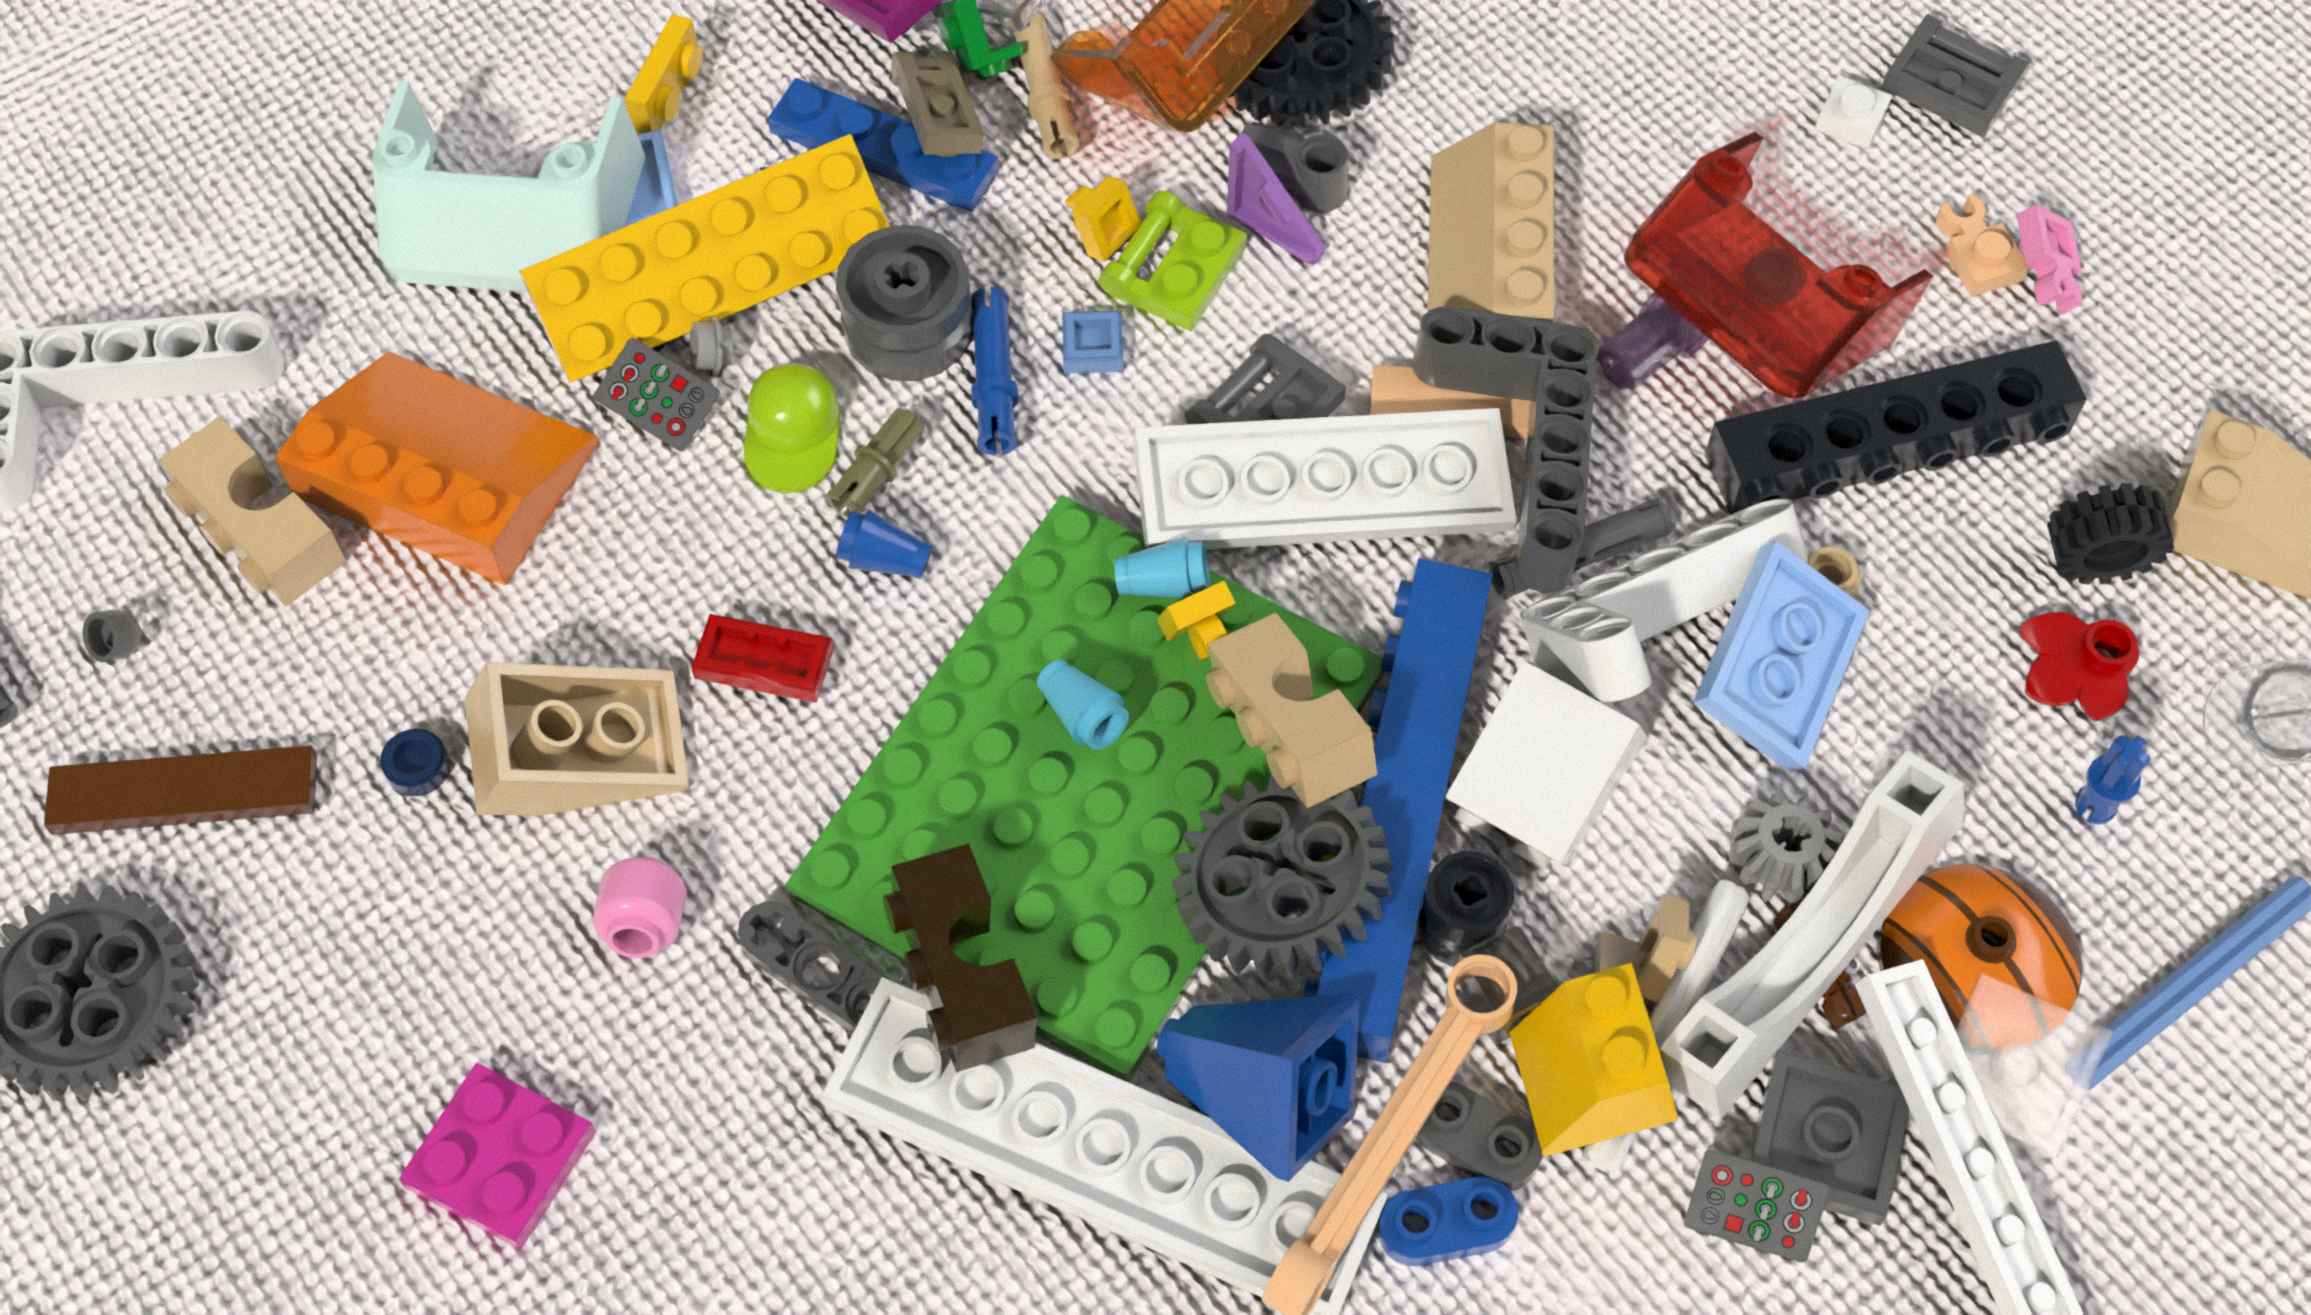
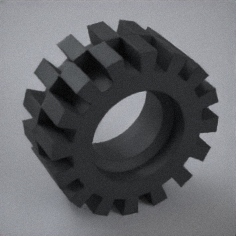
M2121 483L2118 490L2111 491L2110 485L2098 487L2100 493L2090 495L2086 490L2076 494L2077 502L2065 500L2059 505L2061 511H2052L2049 516L2050 522H2047V527L2057 568L2060 575L2064 574L2065 579L2071 582L2078 578L2080 584L2089 585L2095 578H2098L2100 584H2109L2112 577L2121 576L2122 581L2133 578L2132 572L2136 570L2145 574L2153 570L2151 563L2162 564L2167 559L2166 553H2172L2174 549V539L2161 494L2157 490L2151 492L2150 487L2141 484L2133 490L2132 483Z

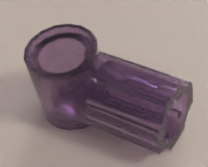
M1673 279L1668 280L1649 296L1642 306L1638 317L1599 347L1596 360L1600 363L1605 377L1618 389L1628 388L1634 391L1677 355L1685 359L1701 349L1716 330L1719 317Z

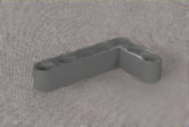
M1456 307L1430 309L1423 315L1412 363L1413 371L1419 380L1437 388L1530 401L1516 570L1522 583L1532 590L1542 593H1554L1563 590L1571 581L1585 530L1597 353L1595 339L1583 328L1570 324Z

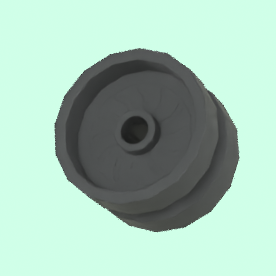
M894 225L868 233L848 249L838 265L836 292L838 305L841 310L844 339L851 356L870 373L891 381H919L943 373L961 359L972 338L973 314L972 303L969 297V270L961 251L944 235L921 226Z

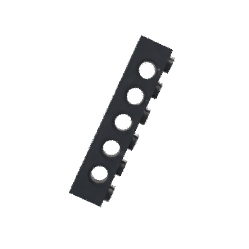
M2055 340L1714 422L1704 456L1730 515L1747 507L1772 499L1795 500L1807 496L1814 499L1825 498L1836 493L1841 488L1864 482L1878 485L1888 482L1898 474L1922 468L1928 471H1935L1949 466L1956 460L1982 454L1984 457H1993L2006 452L2012 446L2037 440L2040 443L2054 442L2071 432L2087 398L2058 341ZM1834 444H1839L1845 448L1838 447ZM1775 457L1783 458V459H1785V460H1787V461H1789V462L1780 461V460L1776 459Z

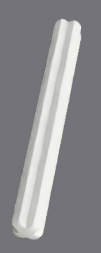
M1722 879L1713 887L1692 931L1697 933V942L1692 960L1685 971L1676 969L1660 1002H1656L1649 1017L1658 1049L1696 1002L1704 995L1750 900L1748 891L1730 880ZM1637 1132L1586 1145L1583 1151V1158L1587 1163L1597 1167L1599 1170L1613 1173L1621 1166Z

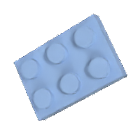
M1778 541L1761 546L1693 703L1788 772L1805 768L1870 610Z

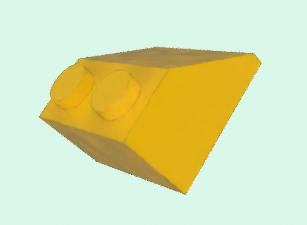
M1632 963L1563 982L1509 1032L1544 1157L1679 1120L1669 1081Z

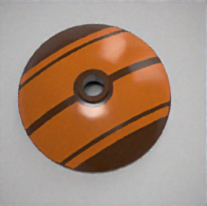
M1960 864L1941 867L1927 872L1917 879L1880 927L1877 948L1880 971L1923 959L1965 1052L1996 1055L2012 1053L2031 1047L2044 1040L2060 1026L2077 999L2082 979V960L2078 941L2070 923L2059 907L2043 891L2029 881L2008 871L1985 865ZM1981 933L1993 934L2000 940L2001 946L1992 947L1986 944L1981 937Z

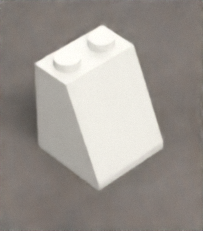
M1523 660L1445 798L1459 806L1454 819L1486 837L1490 835L1494 827L1517 839L1510 851L1538 867L1546 870L1551 859L1567 867L1648 737L1639 723Z

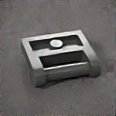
M1927 14L1886 73L1881 88L1985 137L2012 94L2021 85L2031 62L2016 54L2012 59L1942 27L1943 20Z
M1265 333L1251 345V355L1206 400H1196L1185 411L1184 417L1187 424L1328 417L1345 400L1346 386L1276 337ZM1277 371L1279 373L1234 420L1226 415L1267 372L1273 373Z

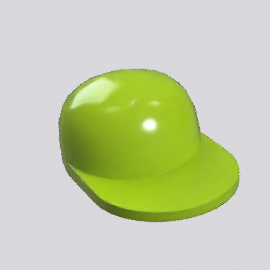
M799 363L779 364L764 371L754 381L747 399L748 417L744 445L746 467L752 478L768 490L779 493L806 491L821 483L830 474L836 462L840 415L835 389L822 372L809 365Z

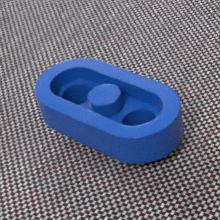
M1474 1177L1407 1190L1394 1195L1385 1204L1379 1220L1378 1237L1386 1254L1394 1261L1407 1266H1422L1489 1253L1504 1246L1511 1238L1518 1219V1206L1514 1195L1504 1184L1488 1177ZM1479 1201L1489 1203L1494 1208L1496 1215L1489 1220L1479 1219L1472 1213L1470 1206ZM1412 1214L1419 1215L1426 1221L1428 1228L1421 1233H1412L1404 1227L1402 1223L1403 1218Z

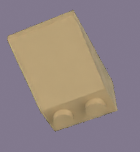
M2209 409L2186 449L2166 511L2174 539L2173 551L2311 599V460L2271 430Z
M486 662L465 696L477 815L542 816L683 792L689 787L674 670Z

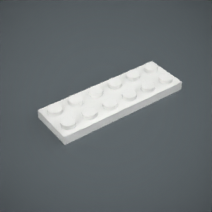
M1499 408L1135 427L1132 437L1145 549L1183 537H1187L1189 543L1203 541L1206 549L1502 532L1512 531L1517 523Z

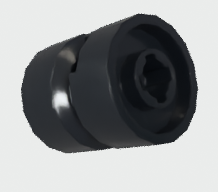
M1461 851L1447 855L1434 866L1426 884L1420 914L1419 934L1424 947L1436 960L1454 967L1458 962L1469 956H1494L1497 954L1504 940L1508 919L1514 903V885L1508 871L1496 859L1481 852Z

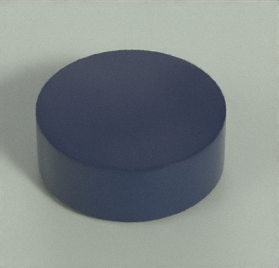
M409 729L402 731L386 743L381 753V769L388 783L396 792L406 796H422L433 792L443 784L449 774V755L440 738L428 730Z

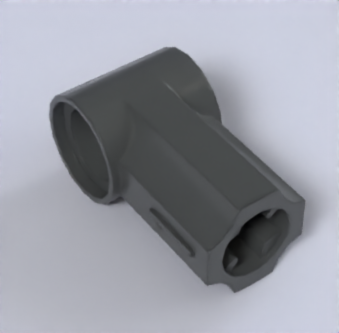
M1247 122L1242 132L1251 138L1284 188L1297 192V198L1304 207L1311 211L1328 212L1340 207L1346 201L1348 195V151L1341 140L1325 134L1313 135L1307 139H1302L1257 122L1252 124Z

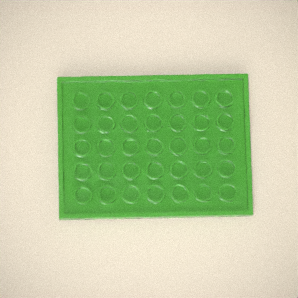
M1061 495L785 886L788 896L904 960V953L911 951L904 932L897 934L892 932L883 904V895L892 893L891 866L969 843L991 898L990 932L962 941L953 949L954 953L967 963L979 966L992 965L1014 958L1037 1016L1036 1035L1100 1071L1129 1083L1158 1038L1163 1025L1169 1020L1209 956L1204 943L1196 945L1187 927L1188 923L1184 924L1176 905L1180 900L1172 885V879L1181 876L1174 858L1177 854L1190 852L1183 835L1185 831L1205 832L1199 816L1202 810L1212 812L1218 816L1224 812L1220 800L1221 794L1225 793L1237 802L1245 799L1244 782L1250 781L1259 793L1267 791L1272 773L1267 763L1266 754L1261 747L1258 746L1252 749L1244 740L1231 708L1221 709L1214 701L1206 682V674L1212 671L1210 656L1203 660L1199 659L1188 633L1169 642L1167 641L1157 618L1166 607L1183 599L1132 596V594L1119 595L1115 579V558L1125 557L1128 554L1145 550L1144 536ZM1209 570L1210 587L1225 580L1236 603L1224 616L1219 618L1228 634L1277 613L1307 650L1314 696L1304 701L1320 698L1339 689L1360 715L1386 671L1381 670L1382 657ZM1063 659L1070 666L1077 668L1122 696L1124 708L1129 713V720L1125 730L1117 740L1100 750H1093L1088 745H1078L1074 742L1044 697V694L1037 687L1038 676L1049 663ZM1273 833L1265 835L1258 841L1270 840L1273 837ZM1247 887L1237 888L1230 892L1228 896L1239 895L1245 892Z

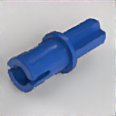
M2120 735L2115 738L2105 755H2101L2092 761L2087 770V783L2080 789L2075 798V808L2080 816L2086 812L2090 805L2094 808L2086 820L2087 822L2098 825L2108 823L2115 817L2119 806L2136 795L2141 786L2140 775L2151 760L2150 756L2144 751L2148 745L2144 738L2137 735L2133 740H2130Z

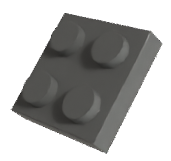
M1777 1050L1772 1060L1749 1161L1824 1183L1829 1187L1823 1209L1881 1226L1888 1214L1909 1113L1908 1104L1899 1085Z

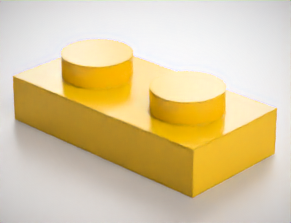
M671 14L624 98L627 111L637 134L661 130L665 121L669 122L674 118L679 106L681 91L687 80L694 79L700 70L703 51L702 47L697 43L692 19Z

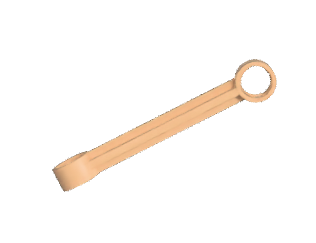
M1473 955L1464 958L1454 966L1447 982L1445 1013L1302 1238L1297 1239L1290 1246L1279 1262L1262 1296L1263 1303L1282 1315H1309L1328 1285L1339 1258L1480 1034L1495 1032L1502 1028L1510 1019L1517 994V983L1513 972L1503 961L1489 955ZM1474 976L1490 978L1502 987L1505 1003L1490 1013L1473 1012L1464 1007L1455 994L1458 984Z

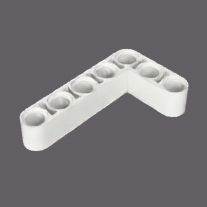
M235 311L0 331V513L18 509L32 495L35 482L41 408L248 391L269 387L282 376L285 361L266 319L256 312Z
M1780 498L1757 503L1526 607L1519 616L1535 666L1600 702H1615L1643 692L1651 685L1652 679L1640 642L1738 598L1761 546L1778 541L1804 562L1808 563L1809 557L1793 502L1790 499Z

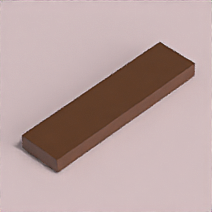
M312 745L51 766L49 767L44 826L51 835L312 814L315 813L317 754Z

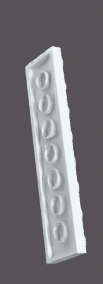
M884 977L881 978L821 1094L824 1106L1260 1297L1263 1296L1272 1274L1287 1250L1297 1239L1302 1238L1342 1175L1309 1161L1289 1182L1278 1179L1222 1130L1210 1117L1035 1043V1048L956 1072L948 1049L937 1052L930 1037L925 1014L926 1011L933 1010L929 997ZM1381 1192L1336 1263L1328 1285L1309 1315L1340 1314L1386 1203L1387 1193Z

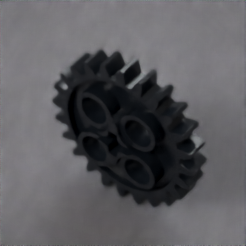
M1236 0L1237 10L1223 9L1221 11L1222 24L1213 25L1212 28L1214 42L1209 43L1214 81L1221 83L1222 96L1224 98L1235 96L1236 110L1239 112L1253 105L1254 118L1258 122L1270 112L1274 113L1277 127H1282L1289 116H1297L1300 128H1305L1309 116L1317 115L1320 121L1327 125L1330 122V111L1335 109L1344 116L1349 117L1351 116V101L1354 100L1360 104L1368 105L1370 103L1369 89L1383 90V74L1392 73L1394 33H1391L1390 16H1382V3L1380 0L1369 3L1368 0Z

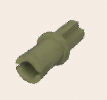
M900 408L895 409L867 446L859 445L854 451L856 460L833 489L829 490L825 495L827 502L832 508L839 512L843 505H845L847 509L843 516L848 518L852 510L861 513L885 481L892 482L896 478V466L924 432V424L914 413Z

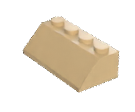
M1495 122L1431 156L1427 312L1437 307H1456L1543 321H1554V125Z

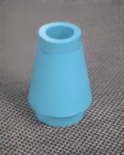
M1183 537L1128 554L1125 557L1115 558V579L1119 595L1132 594V596L1185 599L1210 587L1208 559L1203 541L1189 543L1188 538Z
M1063 659L1049 663L1041 671L1037 679V687L1044 694V697L1076 744L1088 745L1093 750H1100L1112 744L1123 733L1129 720V713L1124 708V701L1121 695L1077 668L1070 666Z

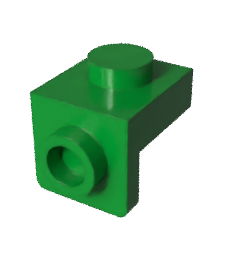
M951 0L941 4L944 17L938 19L941 37L948 51L955 50L961 70L978 69L981 78L1012 69L1013 66L1010 58L1025 54L1022 42H1010L993 48L989 47L976 0Z

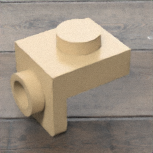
M1663 893L1639 942L1602 932L1596 943L1595 973L1632 963L1642 998L1659 1003L1676 969L1685 971L1695 951L1697 933L1689 930V901Z

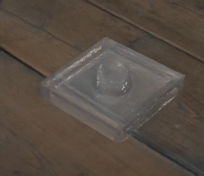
M1980 973L1955 1031L2001 1132L2059 1158L2113 1034V1030Z

